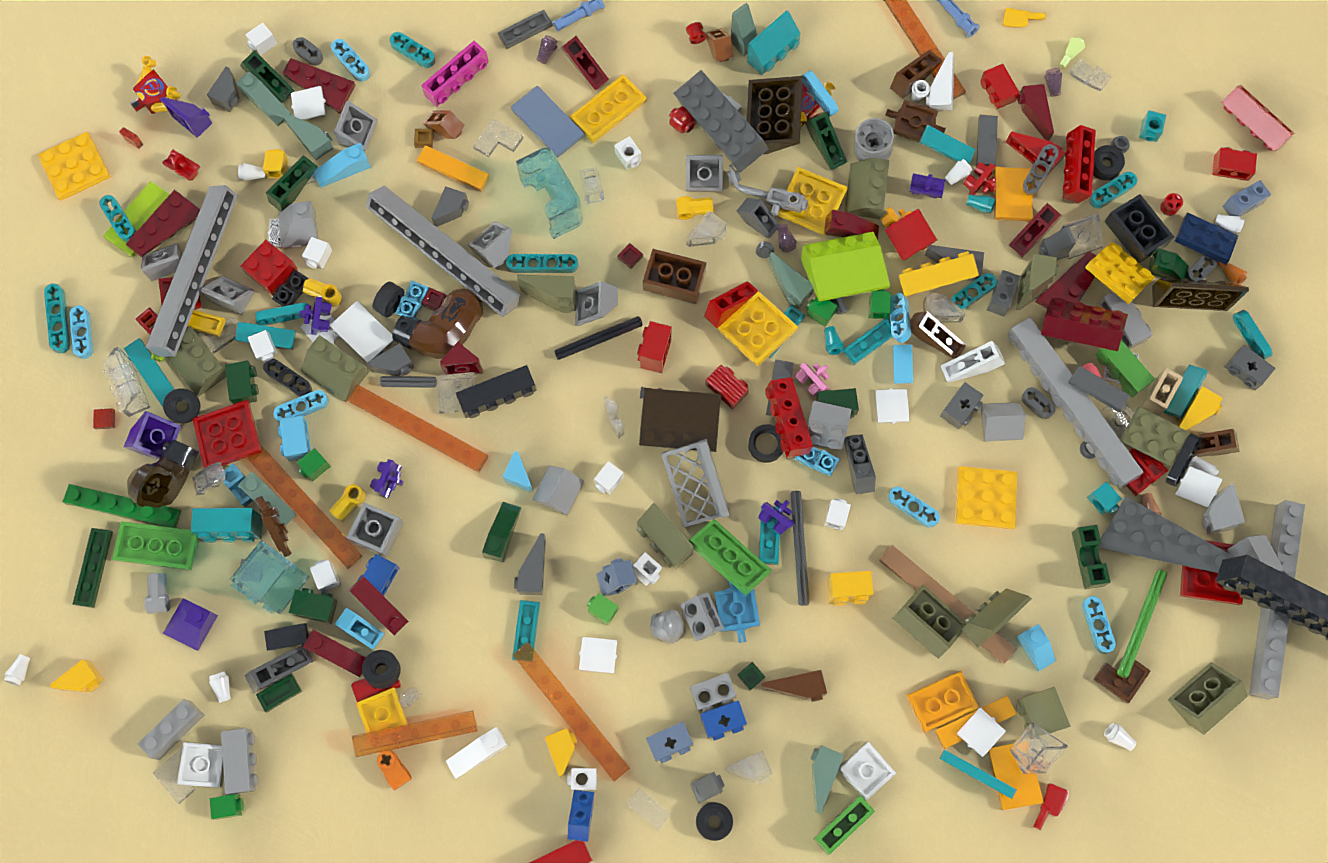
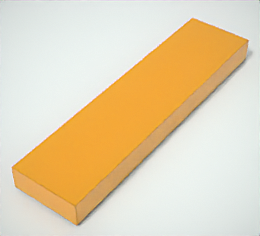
M426 145L417 158V163L479 191H482L490 177L488 173Z
M1008 696L982 707L991 718H995L997 723L1017 714ZM976 711L935 730L944 749L963 741L957 735V732Z

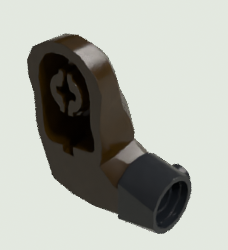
M175 439L171 442H165L162 448L164 451L161 454L162 457L156 463L145 464L133 470L127 480L129 498L141 507L158 508L172 504L185 484L199 451Z

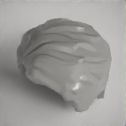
M666 610L665 612L652 615L650 627L655 637L669 644L678 642L683 637L685 627L678 611Z

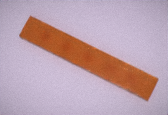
M474 710L354 735L352 736L355 756L360 757L477 732Z

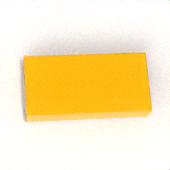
M193 310L187 328L191 326L195 331L220 337L226 319Z

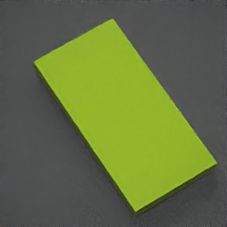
M151 181L124 211L136 232L170 195ZM122 215L115 222L121 221ZM112 226L103 235L106 240L132 258L136 255L134 251L126 246L127 242L117 235ZM121 227L124 230L125 235H128L129 233L126 227Z

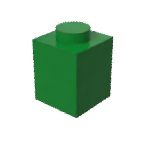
M883 289L871 292L868 318H888L891 292H886Z
M816 296L815 300L811 299L806 307L808 309L807 316L826 327L836 312L837 305L829 300L819 301Z
M315 448L297 462L300 466L298 471L305 479L309 477L312 481L331 467Z
M232 794L210 798L212 820L242 816L244 801L240 798V795Z

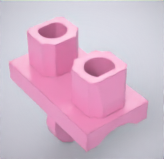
M803 363L800 365L802 369L795 377L802 384L809 378L814 381L807 389L814 397L817 396L818 392L830 389L820 379V376L824 380L829 378V375L826 373L829 368L827 365L820 367L818 363L814 364L813 368L817 371L816 373L808 364Z

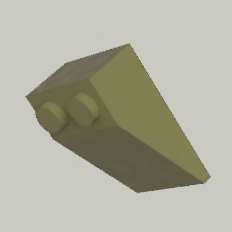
M517 274L522 293L562 313L575 311L576 285L574 276Z
M1055 686L1017 700V710L1020 716L1024 717L1026 733L1028 736L1031 735L1032 739L1071 727Z

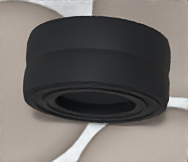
M1104 145L1096 149L1094 152L1093 176L1104 181L1116 178L1125 165L1123 153L1111 145ZM1102 160H1109L1111 166H1104Z
M391 281L386 282L374 298L373 309L384 317L392 316L396 312L402 296L404 297V289Z
M184 388L172 390L163 401L164 413L170 420L177 423L193 421V418L198 416L201 408L197 395ZM183 400L187 403L185 411L177 409L176 405L179 401Z
M376 650L370 653L362 665L364 678L371 686L378 689L392 686L398 680L401 672L399 661L393 653L387 650ZM379 665H386L387 669L384 673H376Z
M717 802L708 803L697 813V830L705 839L711 841L724 839L732 830L733 816L725 805ZM712 815L720 818V825L717 828H712L708 823Z

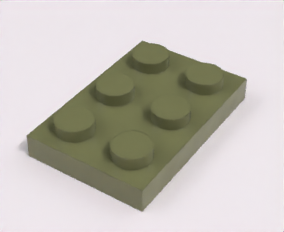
M1137 406L1120 441L1172 467L1190 432Z

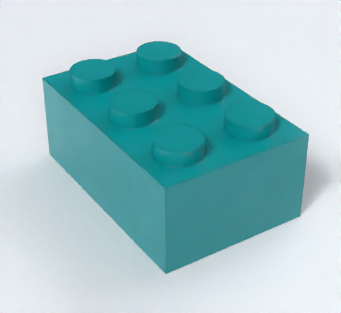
M193 508L191 532L206 543H215L216 540H223V542L227 543L243 540V542L251 543L255 542V539H261L262 515L253 508Z

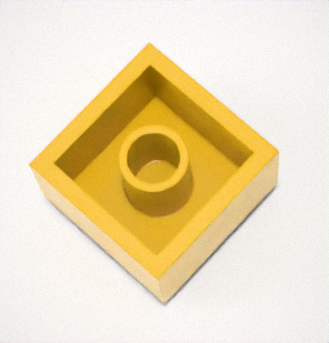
M871 571L831 573L827 579L829 604L834 603V606H845L848 602H854V605H864L874 595Z

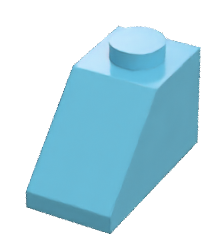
M348 608L343 611L335 623L339 628L372 650H374L385 634Z
M1039 624L1017 636L1018 641L1038 671L1056 661L1051 643Z

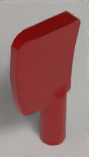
M364 678L353 682L351 687L356 701L360 702L391 688H400L401 683L398 679L392 686L378 689L371 686Z
M1048 783L1043 800L1044 803L1040 807L1041 810L1034 823V828L1041 831L1048 814L1057 817L1061 813L1069 796L1068 790Z

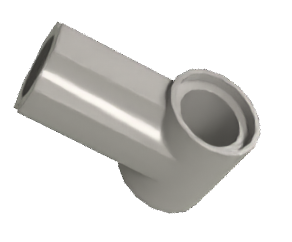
M152 573L147 575L148 596L145 598L147 614L168 612L170 610V598L167 594L166 574Z

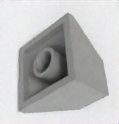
M311 201L292 203L278 214L282 249L296 245H308L311 237L318 239L316 211Z
M495 221L469 243L468 246L487 265L493 268L499 267L509 256L512 230Z
M600 281L577 290L575 326H581L603 318L617 306L618 287Z
M1234 484L1218 492L1202 515V525L1206 529L1207 534L1230 531L1245 523Z

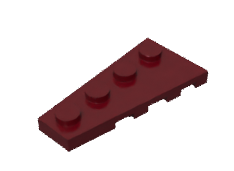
M292 58L289 59L283 71L286 78L301 88L310 89L321 86L323 98L326 100L324 104L335 109L340 115L346 101H348L356 86L354 81Z
M174 189L129 239L126 246L140 257H143L167 238H171L176 232L190 225L192 221L197 219L200 209Z
M1088 251L1040 295L1035 302L1046 309L1051 298H1063L1074 303L1080 302L1095 278L1085 267L1097 255Z

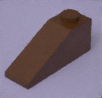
M928 50L896 73L890 89L904 99L912 93L913 83L918 80H925L943 60Z
M928 311L914 313L911 318V333L918 339L952 359L961 355L966 344Z
M1234 429L1200 434L1199 436L1202 437V440L1194 457L1240 452L1237 433Z
M822 670L767 681L761 684L762 689L804 700L811 699V702L823 700V696L827 694Z

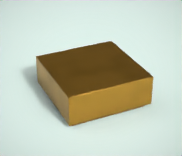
M415 129L414 147L424 148L426 145L433 148L434 130Z

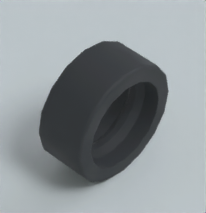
M770 424L761 425L751 432L748 448L751 455L757 461L769 463L777 460L782 455L780 434H777L775 426ZM763 433L774 435L778 441L777 449L771 454L760 453L755 446L756 438Z

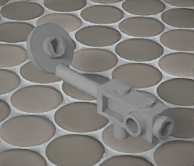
M733 164L729 165L730 171H727L731 186L735 185L736 190L742 193L765 198L767 204L773 206L771 215L777 216L780 208L801 213L802 210L806 211L808 200L805 199L804 195H800L797 192H788L781 188L770 187L768 192L740 185L738 181H741L739 171L734 170Z

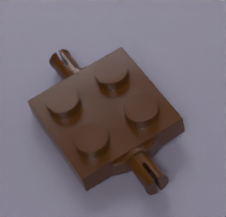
M904 100L898 112L887 109L885 116L895 119V127L893 129L895 135L916 142L920 141L927 125L943 133L946 127L936 125L937 110Z
M263 496L257 497L255 501L260 509V513H262V520L278 551H282L284 557L291 555L292 552L287 545V541H289L287 536L288 529L284 522H280L278 518L280 514L277 507H272L270 501L265 503Z

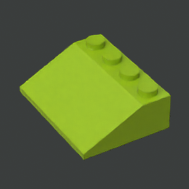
M874 232L803 245L801 262L819 301L890 288L881 247Z

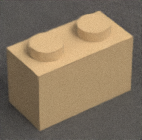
M1165 368L1158 375L1142 406L1160 415L1167 409L1183 377Z

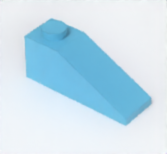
M358 143L340 151L318 167L314 174L321 188L367 170L371 166L361 143Z

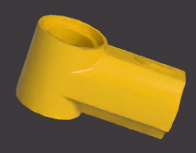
M682 196L676 199L677 215L681 220H688L697 215L713 214L712 197L692 199L689 196Z
M309 278L303 285L304 294L314 298L322 297V301L332 304L333 307L339 305L342 301V295L333 284H325ZM335 293L334 296L328 298L330 294Z
M356 484L348 485L344 490V494L329 512L343 522L358 504L365 501V491ZM355 490H358L359 495L356 498L352 499V493Z

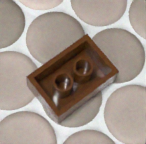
M652 249L642 282L643 291L697 304L706 274L707 262Z

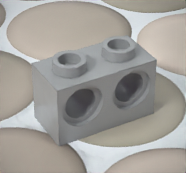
M709 593L696 595L680 604L695 641L707 639L724 630Z
M728 673L690 686L697 710H703V713L715 709L714 706L721 703L724 706L733 703V699L737 696ZM719 686H726L729 689V693L726 696H721L717 691ZM700 693H708L710 700L707 703H702L698 698Z

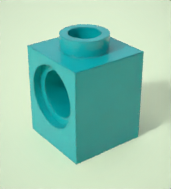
M1148 110L1142 121L1139 138L1149 142H1157L1163 133L1166 114Z
M1107 481L1087 497L1102 515L1107 511L1110 514L1119 508L1117 503L1122 500Z

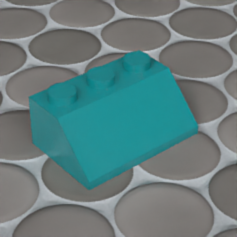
M786 10L749 43L747 63L761 75L765 72H770L779 60L782 61L790 50H795L800 44L801 33L789 11Z

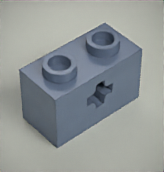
M1259 180L1231 196L1222 207L1229 216L1241 217L1262 205L1270 197L1271 193L1262 181Z
M622 558L611 561L610 565L602 567L603 570L596 574L602 596L620 594L637 583L631 560L623 561Z
M680 722L646 738L655 761H660L661 764L671 760V755L677 752L682 755L691 751L690 747L693 746L684 722ZM669 738L671 741H676L673 749L669 746L665 747Z

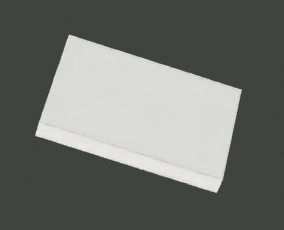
M358 301L329 325L366 363L382 354L395 342L392 339V334Z

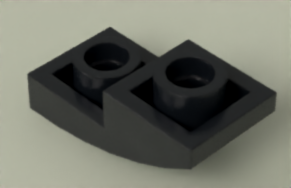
M294 269L285 285H280L272 300L281 306L293 305L302 295L303 285L309 278Z
M307 623L264 631L267 651L305 644L309 637Z

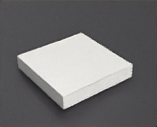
M184 742L177 784L220 788L223 768L222 745Z
M869 742L839 767V771L865 801L896 774Z

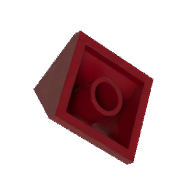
M459 342L440 361V366L446 377L484 374L479 358Z

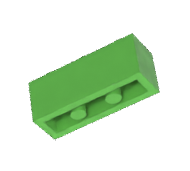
M1122 340L1118 352L1100 348L1095 354L1098 362L1110 370L1111 377L1115 380L1118 379L1123 391L1132 398L1155 380Z
M861 795L857 796L813 839L827 855H830L875 811Z

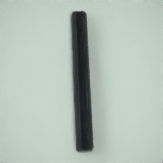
M637 316L555 349L556 358L558 360L639 328L643 325L642 320Z

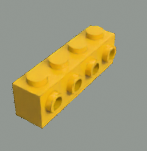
M969 251L957 254L958 258L951 260L950 257L939 259L940 263L935 265L929 262L922 264L921 269L914 270L912 267L902 270L903 274H900L899 278L904 296L907 297L978 277L979 272L974 254H969Z

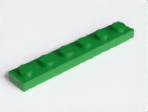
M72 484L68 485L62 501L72 506L176 528L181 514L179 509L167 506L158 508L141 507L128 497Z

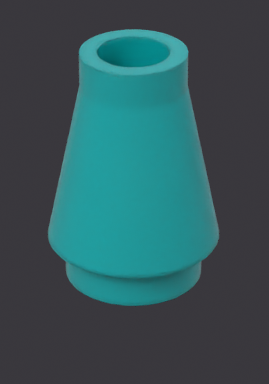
M969 194L966 205L985 214L987 212L991 213L995 199L991 198V196Z
M828 326L824 329L825 349L829 355L840 354L843 351L844 344L835 327Z

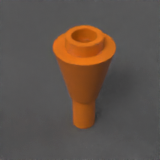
M1217 261V264L1223 269L1231 283L1241 285L1247 279V271L1230 263L1225 265Z

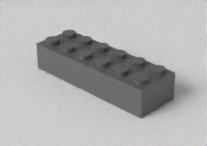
M702 70L674 92L679 103L688 110L697 124L740 173L769 150L761 136Z

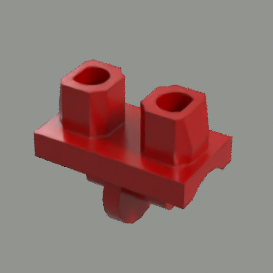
M174 149L171 150L168 158L162 162L165 167L188 181L194 180L200 168L197 163Z
M979 162L973 172L980 177L976 179L970 174L963 183L970 190L969 194L975 195L982 186L981 191L983 193L995 191L996 184L994 182L996 178L991 177L989 179L996 167L991 163L987 166Z

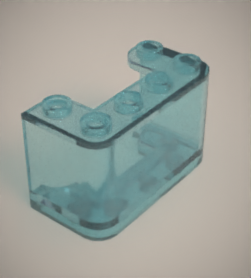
M541 148L516 161L520 181L524 188L529 185L538 191L545 187L552 199L545 206V213L549 219V232L553 239L579 227L583 221L580 198L553 151L549 148Z
M261 540L229 580L232 581L230 586L241 592L254 604H257V602L264 603L263 608L271 614L274 611L281 614L292 600L295 589L300 590L310 576Z

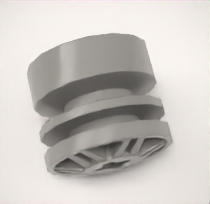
M870 118L863 121L857 127L854 149L859 161L868 158L885 160L890 158L894 141V133L890 124L883 119Z

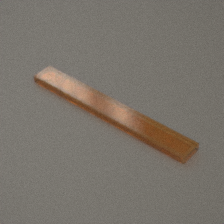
M884 0L919 56L930 50L943 60L931 73L935 79L945 58L907 0ZM955 74L953 100L964 95L966 92Z
M357 385L348 399L351 404L478 473L489 457L482 451L360 385Z
M261 446V453L250 456L247 459L344 566L349 569L363 555L265 448Z
M528 642L512 654L614 782L630 769Z

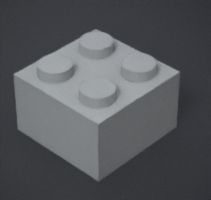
M813 401L807 423L812 444L841 450L849 426L851 409Z
M363 503L347 539L353 544L387 558L403 525V521L400 517Z

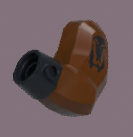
M468 289L453 290L446 296L440 308L431 315L429 321L422 322L420 319L402 315L395 324L392 339L424 356L443 359L457 342L462 345L466 342L474 326L483 315V304Z

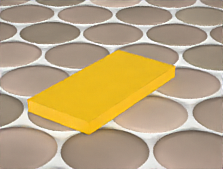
M623 74L569 117L583 131L584 135L594 143L647 101V97Z

